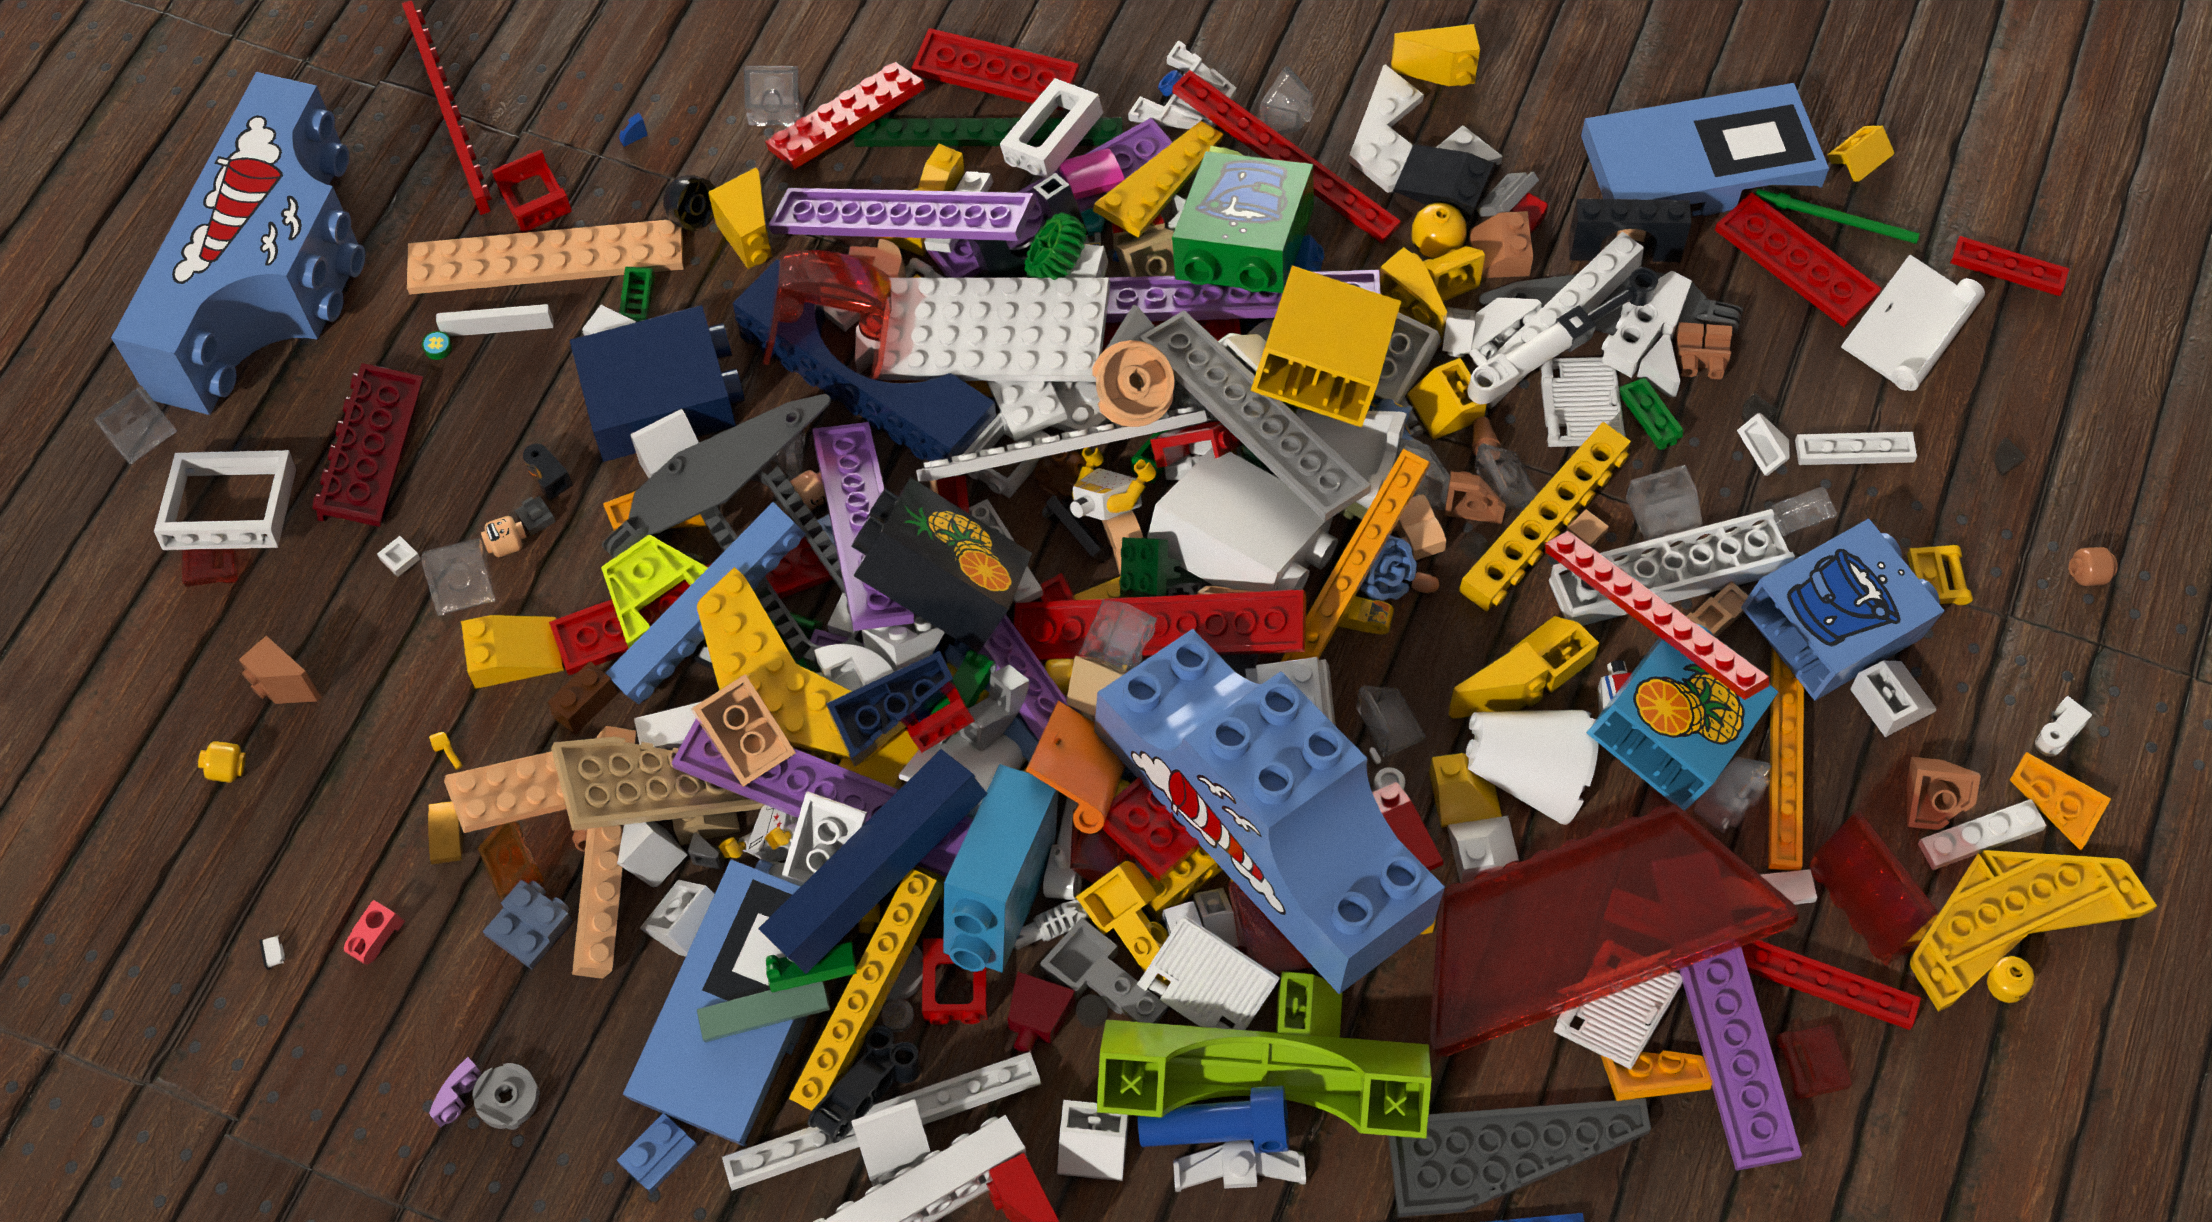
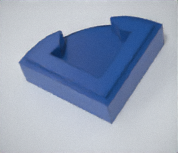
M640 113L632 116L628 120L629 124L624 131L621 130L619 139L624 147L648 136Z

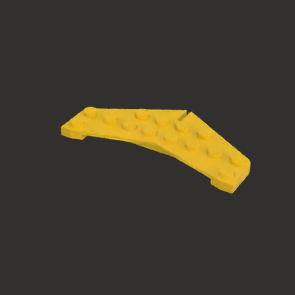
M734 567L697 604V611L719 690L746 674L792 746L851 760L830 717L826 703L852 691L795 663L746 577ZM885 744L879 747L876 751H874L862 762L871 759Z
M1983 850L1981 856L1979 853L1976 855L1910 959V966L1939 1012L1953 1005L1991 970L1998 960L2005 957L2028 934L2141 917L2154 911L2157 905L2129 864L2122 859Z

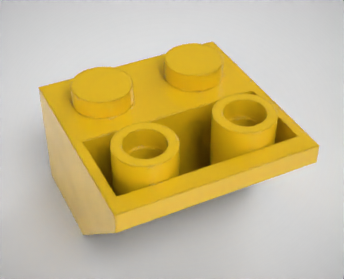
M1461 358L1434 368L1407 393L1409 401L1433 440L1472 425L1475 419L1485 416L1487 404H1477L1468 396L1467 389L1471 374Z
M1553 616L1511 648L1510 652L1527 641L1549 667L1544 687L1552 693L1595 659L1599 642L1580 623Z

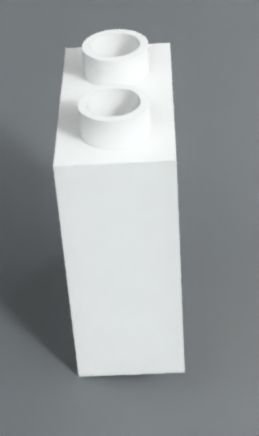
M1213 447L1155 504L1147 537L1150 539H1168V557L1179 560L1181 562L1180 567L1214 586L1254 592L1302 590L1309 576V570L1307 569L1311 564L1318 569H1322L1330 560L1338 543V539L1328 533L1333 517L1324 522L1281 479L1232 452L1215 458Z

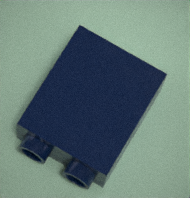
M702 305L569 340L592 430L603 462L635 454L636 451L630 434L680 409L684 411L696 437L736 426L731 405L745 401L736 368L723 372L720 370L718 359L732 356L723 323L708 327Z

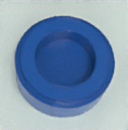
M1178 70L1169 72L1160 81L1158 89L1164 96L1173 94V85L1183 76Z

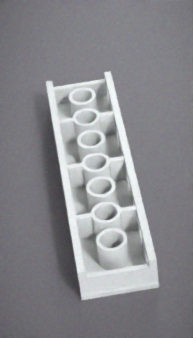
M1772 509L1600 553L1667 603L1722 590L1731 581L1738 586L1760 580L1764 576L1790 563L1795 558L1793 552H1789L1775 523ZM1764 519H1765L1764 522H1762V523H1760V524H1758V525L1752 526L1755 522H1757V521H1759V520H1764ZM1737 527L1735 530L1725 533L1729 528ZM1704 534H1710L1704 539L1697 540L1700 536ZM1677 541H1683L1676 546L1670 547L1671 544ZM1655 548L1649 553L1642 554L1647 549ZM1622 555H1627L1622 560L1614 561L1616 558ZM1561 563L1553 565L1551 577L1548 581L1564 619L1578 622L1583 626L1628 614L1570 571L1567 574L1559 575L1562 571L1568 570Z

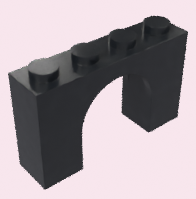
M1054 173L1033 187L1042 210L1041 226H1044L1046 221L1051 219L1052 216L1061 212L1079 219V222L1084 224L1070 185L1057 173ZM1035 236L1026 244L1014 248L1008 247L1006 240L968 239L984 278H1022L1027 275V272H1025V260L1028 257L1027 252L1031 247L1030 243L1034 241Z
M1577 198L1568 237L1569 260L1592 261L1599 254L1601 243L1608 235L1625 229H1639L1652 234L1653 262H1680L1691 226L1690 200Z

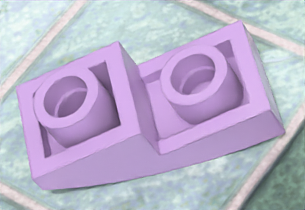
M469 1057L451 1073L432 1104L429 1115L440 1128L459 1117L461 1110L465 1107L459 1096L462 1093L471 1091L478 1078L482 1075Z

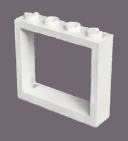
M290 451L175 453L154 529L162 550L278 548L296 473V467ZM275 474L264 520L176 522L188 476Z

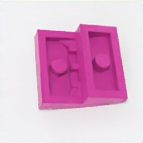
M1109 148L1066 159L1059 166L1062 178L1070 185L1075 200L1110 191L1125 180L1121 168Z

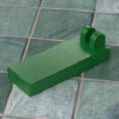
M1644 377L1620 387V397L1658 449L1663 450L1667 448V443L1669 446L1676 445L1677 439L1683 437V429Z
M972 650L967 652L964 661L953 677L954 684L967 708L975 705L980 693L983 692L988 684L991 674L997 668L994 661L989 660L983 654L978 655L977 652ZM946 695L938 701L930 715L950 704Z
M852 942L834 946L807 974L787 957L778 958L775 955L766 957V975L771 992L857 974L855 950Z

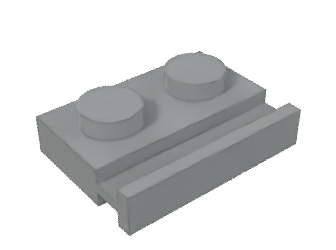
M1534 171L1528 175L1526 172L1507 174L1475 209L1480 217L1495 216L1500 212H1509L1539 179Z

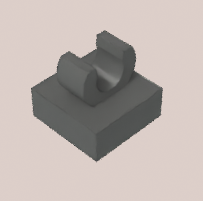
M540 496L535 499L532 497L521 502L523 506L515 510L517 517L530 536L556 522L553 514Z

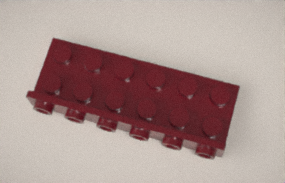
M361 363L358 373H353L350 386L353 389L352 395L345 398L343 412L346 414L344 420L338 421L336 428L338 440L336 445L331 444L328 461L331 462L329 469H323L320 481L323 488L321 493H316L313 501V510H317L318 521L324 522L327 515L381 527L422 389L423 376Z

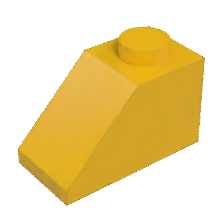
M938 144L925 163L918 188L922 187L930 191H953L965 173L963 154Z

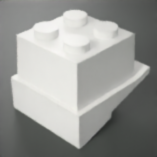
M1317 657L1261 664L1256 665V668L1245 669L1246 679L1257 684H1263L1282 671L1336 726L1330 670L1326 659L1319 660Z

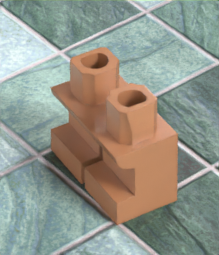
M1678 322L1674 335V356L1676 365L1680 368L1681 376L1693 377L1697 375L1698 368H1707L1708 377L1711 379H1722L1731 356L1730 340L1732 337V326L1707 324L1704 331V324Z

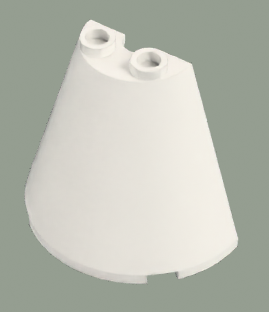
M1298 408L1296 415L1371 484L1370 493L1356 501L1358 504L1369 509L1397 460L1396 457L1402 442L1407 413L1368 411L1362 427L1307 409Z
M1584 710L1474 712L1470 718L1469 729L1472 730L1475 738L1470 740L1466 749V756L1469 757L1468 770L1560 824L1567 825L1582 806L1584 800L1579 798L1580 794L1585 790V785L1590 787L1594 775L1599 743L1586 732L1596 719L1590 718L1591 713Z

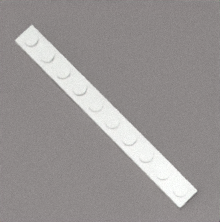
M1030 1052L875 1104L864 1116L915 1099L922 1125L1035 1087L1040 1085L1041 1081ZM808 1127L723 1156L722 1160L729 1185L733 1191L859 1147L853 1128L841 1141L833 1143L830 1140V1136L819 1128Z

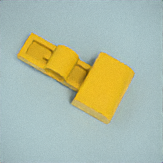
M1125 861L1077 895L1076 898L1103 935L1113 928L1145 972L1169 935L1160 923L1150 922L1141 910L1142 907L1155 899L1157 894L1141 870L1134 863ZM1159 973L1155 977L1167 986L1171 983V981Z

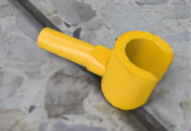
M439 732L429 737L434 751L438 752L444 749L445 754L456 770L463 766L453 752L450 740L444 732Z

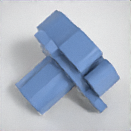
M1389 536L1363 581L1365 583L1361 585V591L1368 595V600L1384 601L1389 598L1396 600L1408 592L1409 586L1403 583L1402 580L1413 581L1416 574V561L1413 558L1410 544L1404 539Z

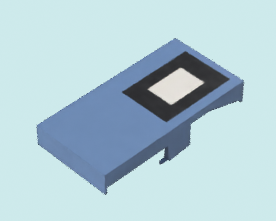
M1794 83L1585 118L1581 134L1603 199L1690 200V204L1703 202L1701 210L1693 211L1692 216L1702 214L1708 216L1734 209L1744 189L1767 185H1803L1821 188L1829 171Z
M763 859L758 861L755 868L730 860L623 1092L624 1096L634 1102L743 1147L747 1146L745 1142L785 1052L790 1055L792 1054L809 1015L706 1043L702 1039L697 1009L770 990L766 975V957L769 955H775L778 958L786 957L758 928L801 886L768 874L775 864Z

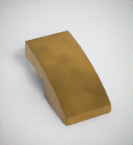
M452 801L429 805L428 837L431 865L462 860L464 838Z

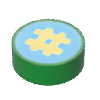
M435 331L425 336L422 347L427 357L433 360H440L450 354L452 343L446 333Z

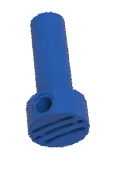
M1284 1085L1251 1087V1101L1188 1104L1170 1111L1163 1117L1138 1116L1141 1147L1253 1140L1255 1153L1289 1151V1126Z

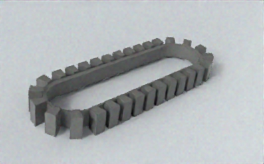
M769 461L750 480L764 483L770 488L791 520L806 533L804 538L846 596L836 546L831 542L826 532L822 530L821 525L813 517L797 491L795 492L794 487L786 479L780 467L777 466L773 470ZM720 505L700 514L723 551L738 538L722 515ZM764 577L756 589L753 590L758 600L797 660L799 661L803 657L810 670L820 673L821 670L817 664L814 650L821 648V646L807 639L766 577ZM862 630L855 631L842 644L864 647L861 644L863 642Z

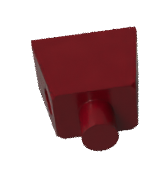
M1018 972L1008 1015L1009 1030L1018 1033L1014 1048L1023 1053H1032L1036 1040L1052 1043L1075 1005V990Z

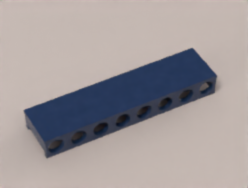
M940 749L758 929L789 960H792L807 974L988 793L975 779L976 776Z

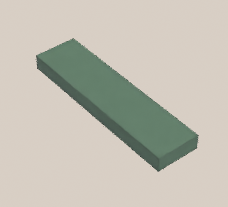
M821 981L777 992L768 990L697 1009L702 1039L706 1043L830 1010L825 982Z

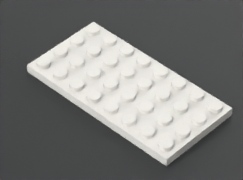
M889 278L874 377L876 380H932L952 373L962 381L1096 382V378L1092 376V367L1103 349L1110 291L1109 278H1058L1056 280L1051 278Z

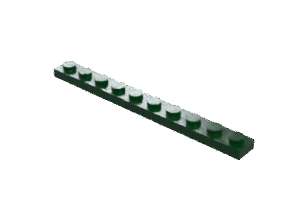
M1122 117L1099 118L1077 146H1101L1121 135ZM1021 118L876 119L854 133L855 147L937 146L938 144L944 146H1000L1001 141ZM1048 118L1028 141L1027 145L1041 146L1064 118Z

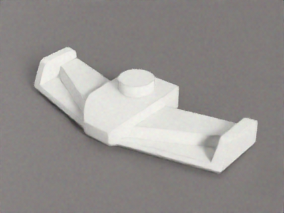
M1250 1141L1225 1142L1223 1145L1173 1160L1175 1192L1223 1177L1224 1189L1257 1187V1175L1298 1182L1302 1185L1306 1184L1303 1152L1289 1150L1287 1152L1255 1153L1254 1143Z

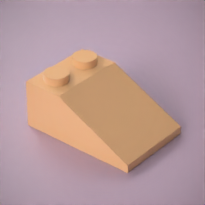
M746 674L691 708L702 728L742 787L796 753Z

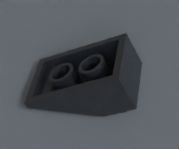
M1413 144L1393 191L1425 205L1436 202L1453 205L1462 213L1465 221L1469 223L1494 163L1469 152Z

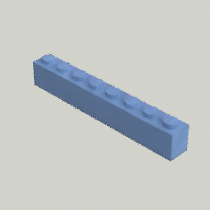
M772 502L605 674L612 679L626 696L637 704L649 698L653 694L654 689L665 678L669 677L678 664L685 657L691 655L695 651L696 646L705 638L697 611L698 601L734 567L746 577L751 588L755 590L769 571L774 570L780 560L790 550L798 546L806 533Z

